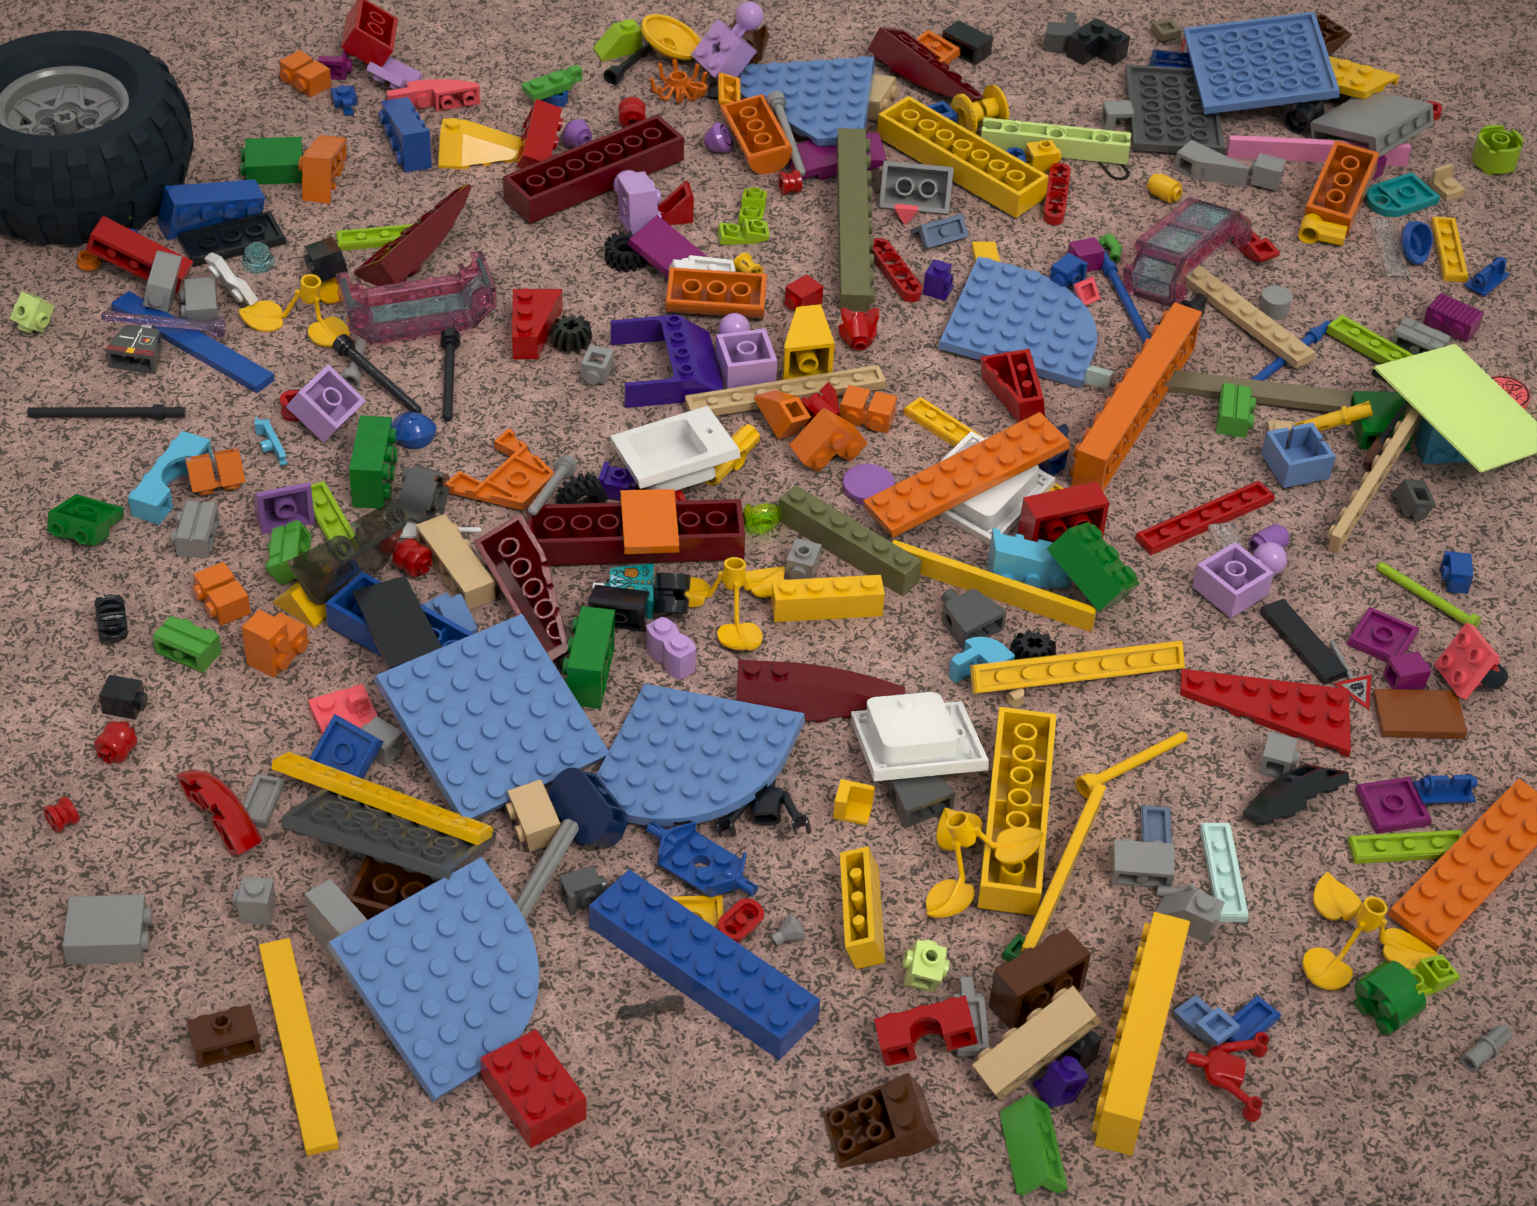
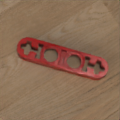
M1054 163L1050 167L1043 220L1049 225H1060L1065 217L1071 168L1064 163ZM1052 211H1057V214L1053 215Z
M874 238L873 251H869V254H874L875 264L901 299L911 303L919 301L922 296L921 283L888 240ZM885 262H893L895 264H886ZM896 276H904L905 278L900 279L896 278Z

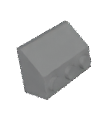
M884 161L879 208L894 209L896 204L917 206L919 212L949 214L954 167Z

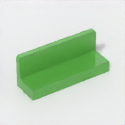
M1028 1094L1001 1110L1000 1117L1017 1194L1025 1196L1040 1186L1055 1193H1061L1068 1189L1049 1106Z

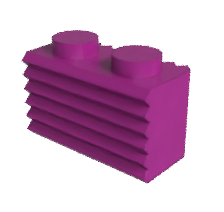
M1442 292L1427 307L1423 323L1467 343L1479 330L1484 312L1483 310L1479 311L1478 308L1475 309L1474 306L1471 307L1469 304L1466 305L1465 302L1462 303L1461 300L1457 301L1456 298L1453 299L1448 294L1444 295Z

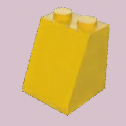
M821 304L796 307L784 345L782 380L833 371L835 342Z

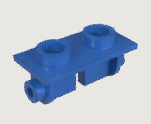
M1504 257L1494 258L1492 264H1488L1479 273H1476L1464 286L1485 297L1510 276V273L1505 271L1506 259Z
M1429 774L1420 780L1413 781L1422 804L1476 802L1472 789L1477 787L1478 780L1471 774L1453 775L1451 780L1448 775L1432 776Z

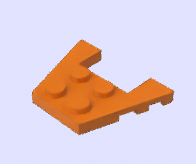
M508 428L494 440V449L510 457L482 482L461 471L457 472L450 481L445 483V486L449 487L450 494L518 510H524L526 505H530L554 472L537 455L533 456L528 450V446L523 441H519L515 437V433Z

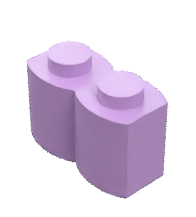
M660 617L646 625V650L654 660L663 663L665 671L670 676L681 680L695 672L696 647L689 637L679 633L677 626L665 617Z

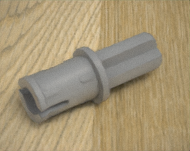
M1506 1024L1497 1025L1486 1036H1480L1476 1040V1045L1461 1056L1462 1065L1469 1071L1476 1072L1489 1058H1495L1498 1055V1050L1513 1037V1032L1509 1030V1026Z

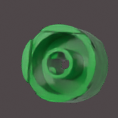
M1384 960L1355 982L1354 989L1357 997L1353 1001L1355 1008L1362 1015L1369 1013L1376 1020V1026L1379 1031L1384 1035H1389L1399 1030L1423 1012L1427 1004L1424 992L1419 995L1415 988V985L1418 984L1416 978L1406 967L1394 960L1390 963Z

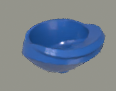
M1408 221L1401 231L1400 244L1409 262L1421 265L1427 260L1431 251L1433 234L1430 227L1424 222Z
M418 412L401 413L392 422V428H397V442L408 449L426 447L432 442L437 430L436 424L429 417Z

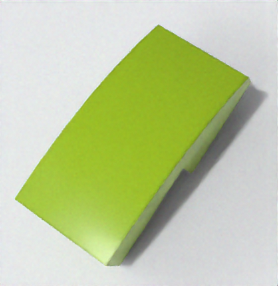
M757 187L744 189L738 225H742L744 218L763 221L767 191H762V189Z
M744 218L742 226L734 223L719 222L716 229L719 244L722 245L756 244L767 241L770 237L767 222L759 219Z
M1443 954L1421 959L1415 969H1409L1418 981V984L1415 985L1418 994L1420 995L1424 992L1425 997L1447 988L1461 977Z

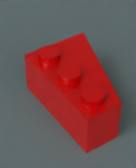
M538 99L535 100L523 123L525 133L521 135L520 141L523 142L519 148L516 167L523 169L554 156L552 151L556 149L559 142V137L556 136V133L560 131L564 120L560 118L562 108Z
M513 289V359L539 358L548 341L551 325L554 324L555 319L563 311L562 289Z
M1030 348L980 357L982 379L1018 423L1039 412L1045 416L1044 397Z

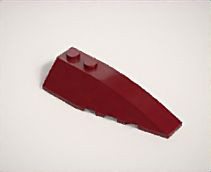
M879 27L868 51L874 55L873 57L876 61L887 64L892 73L902 75L922 87L952 98L962 93L971 102L983 100V95L971 84L962 83L963 77L958 73L950 71V66L946 62L936 60L937 54L905 30Z
M466 184L452 191L433 206L434 209L420 216L417 219L418 222L399 233L401 236L383 245L353 271L354 274L383 290L391 287L397 289L405 284V277L408 275L412 276L421 269L420 264L431 255L450 231L472 188L471 185Z
M520 513L474 540L515 614L517 616L523 614L554 663L568 655V640L547 557Z
M738 660L736 701L804 713L805 722L816 720V723L827 722L828 718L835 717L849 719L851 718V711L867 710V701L870 698L905 694L904 686L853 671L795 662Z

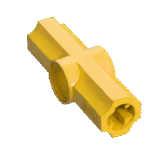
M750 424L741 426L731 437L739 448L741 458L715 465L716 476L704 483L710 486L718 485L732 469L738 471L743 466L747 454L760 442V434L754 426Z

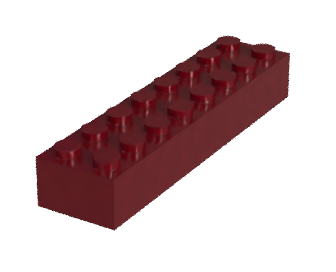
M657 114L503 176V198L528 223L535 222L614 189V179L622 171H645L649 175L683 161L684 137Z
M741 499L675 501L679 553L624 554L621 502L544 505L535 516H531L528 513L530 505H526L527 524L544 551L548 565L726 560L731 557L744 560L745 529Z

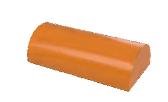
M763 94L720 105L724 119L750 168L758 174L775 173L788 164L791 159L792 146Z
M669 267L665 304L666 312L714 316L739 313L746 318L764 319L767 274Z

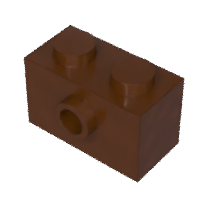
M250 1004L235 1006L225 1011L201 1015L195 1019L187 1020L198 1069L262 1052L259 1033Z

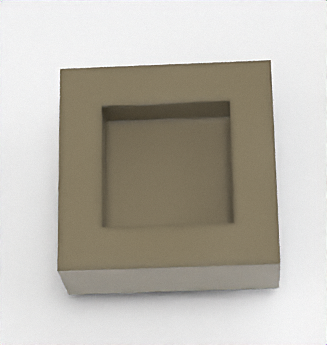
M1172 19L1154 22L1151 27V31L1161 41L1181 37L1182 30Z

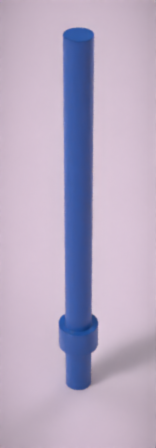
M1105 251L1101 268L1105 276L1109 277L1144 344L1147 338L1151 339V336L1118 275V268L1115 262L1110 260Z
M1326 320L1318 327L1311 328L1300 341L1307 346L1312 343L1316 344L1323 338V334L1326 333L1327 327L1331 322ZM1279 356L1251 379L1265 381L1288 362Z

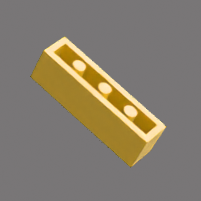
M881 575L772 581L771 606L774 622L883 616L885 592Z
M869 846L841 852L840 866L845 949L856 969L886 963L879 867Z

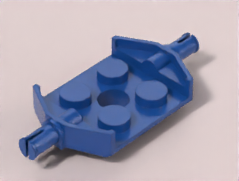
M654 821L649 823L646 832L659 839L660 848L657 865L709 897L732 890L736 891L737 889H741L751 897L757 893L759 886L746 879L743 875L747 856L746 852L743 853L742 858H739L696 832L697 823L695 821L673 827L670 830L662 828ZM703 863L706 864L708 867L698 868L695 866V864Z

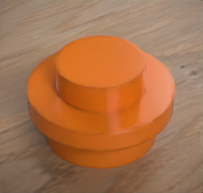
M86 250L81 251L76 260L78 268L85 271L95 270L102 264L100 257Z

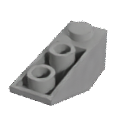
M1191 140L1177 152L1174 170L1192 179L1245 187L1250 167Z

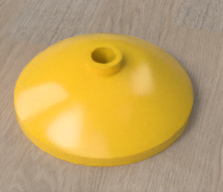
M649 14L644 17L641 22V31L645 40L655 51L671 59H695L691 53L701 40L690 27L675 18L662 14Z

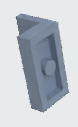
M963 214L922 224L910 229L912 234L919 232L924 249L969 237Z

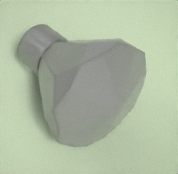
M789 914L780 930L771 935L775 944L778 946L784 941L805 940L803 923L792 914Z

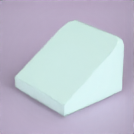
M1090 365L1086 370L1084 383L1108 389L1114 371Z

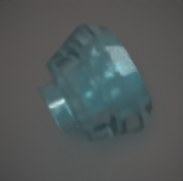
M253 242L246 247L241 262L246 270L252 273H263L273 267L275 257L266 244Z

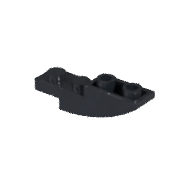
M1310 764L1296 767L1267 785L1245 809L1243 818L1256 821L1258 825L1272 824L1274 819L1279 817H1293L1296 815V812L1307 809L1306 799L1316 798L1317 794L1321 792H1335L1339 786L1350 783L1349 772L1332 768L1326 769L1325 767Z

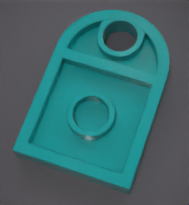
M1409 172L1372 185L1367 191L1365 201L1367 206L1379 215L1401 217L1439 204L1441 197L1413 172Z

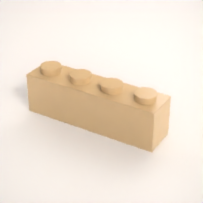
M446 514L416 524L417 541L420 545L431 550L433 566L453 594H461L469 610L495 600L497 581L494 575L487 572L481 557L473 553L470 542L462 538L455 522L451 523Z
M1074 986L1058 991L1052 997V1003L1044 1009L1038 1008L1029 1014L1024 1025L1018 1029L1016 1027L1010 1029L1002 1036L1001 1043L993 1049L992 1047L986 1048L977 1056L976 1059L978 1061L973 1064L974 1068L1000 1101L1101 1023Z

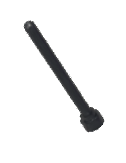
M647 42L620 65H612L607 68L603 74L605 81L612 85H617L623 79L625 71L653 50L650 44Z
M451 328L443 330L440 336V344L445 350L442 417L446 422L451 421L453 418L455 350L460 346L461 340L460 333Z
M342 334L335 339L332 348L340 356L350 357L408 410L421 413L422 408L356 350L354 341L347 334Z

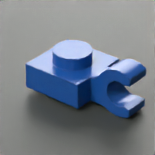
M341 85L337 88H330L335 108L342 107L345 116L354 115L352 106L358 104L353 85Z

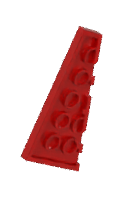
M1181 670L1180 696L1210 707L1218 706L1229 710L1230 714L1240 717V715L1255 720L1254 723L1294 738L1302 737L1315 742V746L1325 749V746L1340 751V755L1349 758L1351 753L1349 689L1199 670Z

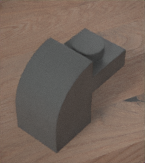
M1067 12L1065 24L1048 21L1043 51L1067 53L1069 35L1082 27L1079 26V22H1075L1076 13Z

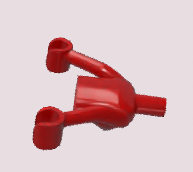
M1265 1032L1257 1033L1252 1040L1233 1041L1214 1046L1207 1052L1206 1056L1188 1051L1185 1063L1204 1068L1205 1078L1209 1084L1227 1090L1245 1104L1242 1110L1245 1119L1250 1122L1259 1120L1262 1115L1260 1109L1263 1105L1261 1098L1258 1096L1250 1097L1240 1089L1244 1080L1246 1060L1229 1053L1250 1050L1256 1057L1261 1058L1265 1056L1268 1051L1266 1045L1269 1042V1036Z

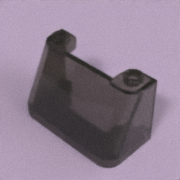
M398 498L351 522L353 528L356 527V533L350 540L345 536L338 535L288 560V565L308 599L315 605H323L362 571L371 576L384 568L407 524L406 510Z

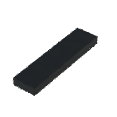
M1284 598L1261 607L1260 614L1323 685L1346 677L1348 672L1346 667Z

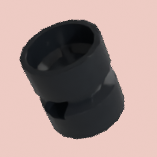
M1320 100L1295 103L1284 113L1283 120L1286 128L1297 135L1307 132L1311 128L1310 122L1324 115L1323 103Z
M656 573L655 589L658 590V594L654 596L653 611L688 614L689 598L686 596V592L690 590L691 575Z

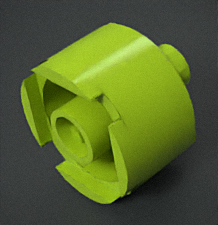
M1502 125L1485 126L1478 133L1472 153V161L1486 175L1514 172L1522 150L1523 137L1512 128L1511 132L1504 130Z

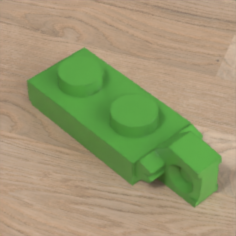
M579 65L569 66L567 70L561 69V71H555L548 75L534 78L521 84L522 91L533 102L536 99L542 100L572 89V85L583 81V69Z

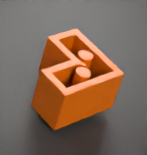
M823 407L789 446L804 465L819 472L835 454L848 461H852L868 443L852 423Z
M259 609L242 626L247 665L272 678L281 670H286L290 662L299 653H303L309 644L307 625L281 612L274 617Z

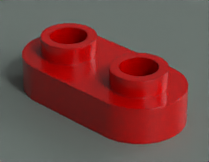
M741 899L719 918L715 928L740 944L759 927L764 918V909L753 899Z

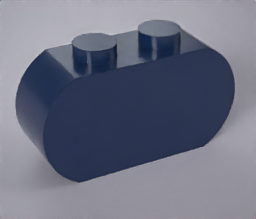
M567 768L555 777L550 787L549 799L561 823L565 819H570L578 824L579 830L573 840L581 846L588 845L600 849H607L617 844L626 830L627 813L598 775L578 768Z

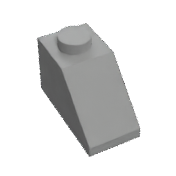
M157 250L147 282L143 306L168 312L174 301L182 256Z
M1195 889L1164 896L1155 912L1190 921L1187 935L1208 944L1219 924L1224 901Z

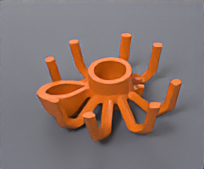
M676 59L672 60L673 72L670 73L669 78L664 76L662 63H658L659 75L664 81L665 87L661 89V86H657L656 89L654 78H649L651 90L659 94L661 100H669L674 92L676 93V102L678 104L683 102L684 94L689 101H695L697 98L704 96L708 89L707 84H705L707 72H703L701 82H692L698 75L699 64L695 65L693 76L689 79L685 72L678 71ZM670 88L667 96H663V92Z

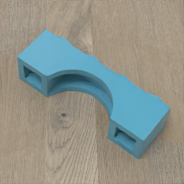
M182 431L175 440H172L169 448L162 456L158 457L155 465L143 476L136 489L130 492L128 504L130 505L131 516L160 525L173 509L171 490L167 487L168 484L178 477L188 475L185 458L209 453L210 459L213 458L210 439Z

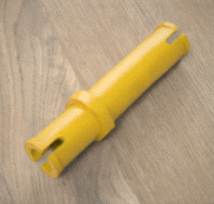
M1368 400L1351 407H1346L1345 405L1341 407V410L1298 423L1295 422L1294 424L1297 426L1313 422L1320 432L1344 424L1349 426L1352 425L1351 422L1374 415Z

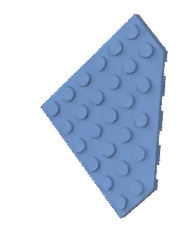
M860 56L846 59H816L813 61H792L789 63L772 62L761 65L749 64L746 65L740 76L741 100L763 94L766 99L771 92L781 91L786 100L784 111L793 132L803 138L806 136L811 138L812 143L817 146L837 145L838 128L866 129L875 68L874 57Z

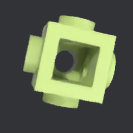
M21 291L10 319L19 323L17 328L25 332L32 333L33 330L44 332L55 305L36 295Z
M917 940L911 950H906L903 958L902 967L906 968L904 985L934 992L948 972L949 960L945 959L947 948L938 946L936 942L931 940Z

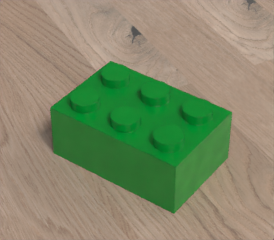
M360 415L349 467L352 507L384 509L386 499H391L392 484L389 481H394L395 465L393 463L398 462V447H394L397 441V428H392V417Z
M1089 522L1069 528L1047 548L1049 553L1098 612L1119 604L1140 585L1134 570L1124 565L1119 559L1118 551L1113 546L1108 545L1103 540L1101 531Z
M581 606L579 617H574L572 633L575 636L569 637L567 653L570 654V657L564 658L563 675H567L564 681L581 707L601 709L615 649V610Z

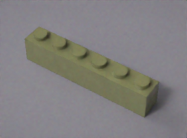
M797 485L779 498V522L810 541L821 544L823 549L864 574L881 575L883 585L903 597L919 583L922 560Z

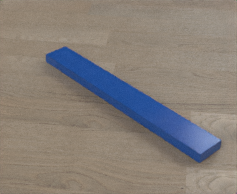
M128 291L111 303L112 310L139 326L144 321L152 322L156 329L160 331L162 339L255 393L260 392L275 381L274 373L171 314L143 306L144 299L131 291Z

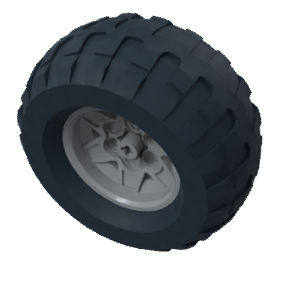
M61 30L43 32L1 44L0 233L40 244L77 245L88 243L92 231L103 216L126 228L137 229L153 217L159 215L164 186L185 184V177L188 172L194 145L189 105L165 62L151 55L149 50L140 45L116 36L92 31Z

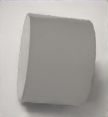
M1277 285L1264 288L1259 310L1272 320L1286 318L1292 302V293L1288 289Z

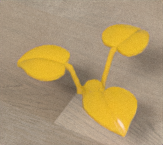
M304 275L301 278L300 289L295 290L294 297L283 313L282 308L278 304L267 300L258 301L252 306L248 305L245 308L239 309L240 317L248 326L257 331L272 332L282 328V318L288 316L298 297H300L306 304H315L318 322L312 323L308 328V336L311 341L323 347H332L333 342L338 336L347 334L350 337L349 329L341 319L330 316L323 320L320 313L319 300L325 304H335L345 298L346 287L341 276L321 282L320 278L316 275Z
M737 557L728 558L724 561L723 572H718V577L711 589L705 580L691 577L690 590L686 592V596L689 598V607L702 606L705 598H711L722 581L726 589L734 591V624L722 625L717 630V639L722 645L730 649L741 651L755 650L762 643V631L754 623L740 624L739 589L742 586L745 591L750 590L757 597H771L772 581L784 580L785 567L764 568L746 572V562L743 559Z
M945 807L939 820L936 838L941 849L946 851L955 850L959 879L958 881L954 879L943 880L932 887L926 898V914L934 918L953 916L966 909L972 902L975 889L971 884H964L965 873L960 847L973 845L978 836L989 847L996 849L995 857L999 862L1003 864H1017L1034 853L1043 841L1044 833L1035 828L1012 827L1002 831L997 837V842H993L982 833L983 823L979 816Z
M1326 872L1318 881L1313 893V904L1317 911L1332 921L1341 918L1345 921H1350L1356 918L1357 928L1337 957L1331 951L1320 947L1311 948L1305 953L1302 959L1303 970L1307 978L1314 985L1325 990H1340L1350 983L1353 971L1350 966L1341 960L1361 931L1372 932L1379 927V941L1385 945L1382 953L1386 960L1389 962L1397 961L1408 970L1415 969L1421 959L1438 955L1427 944L1404 930L1389 928L1385 931L1387 920L1384 919V916L1388 911V907L1382 899L1370 896L1362 903L1352 890L1337 881L1329 872Z

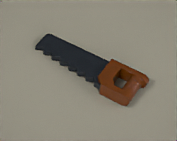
M1405 400L1380 438L1377 437L1368 450L1362 464L1364 469L1370 470L1376 455H1381L1386 439L1390 436L1410 404L1407 400Z

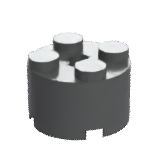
M415 465L412 468L406 467L402 474V490L395 497L394 508L399 509L401 516L420 522L432 519L436 513L442 514L449 495V487L445 486V480L450 481L449 475L419 465Z

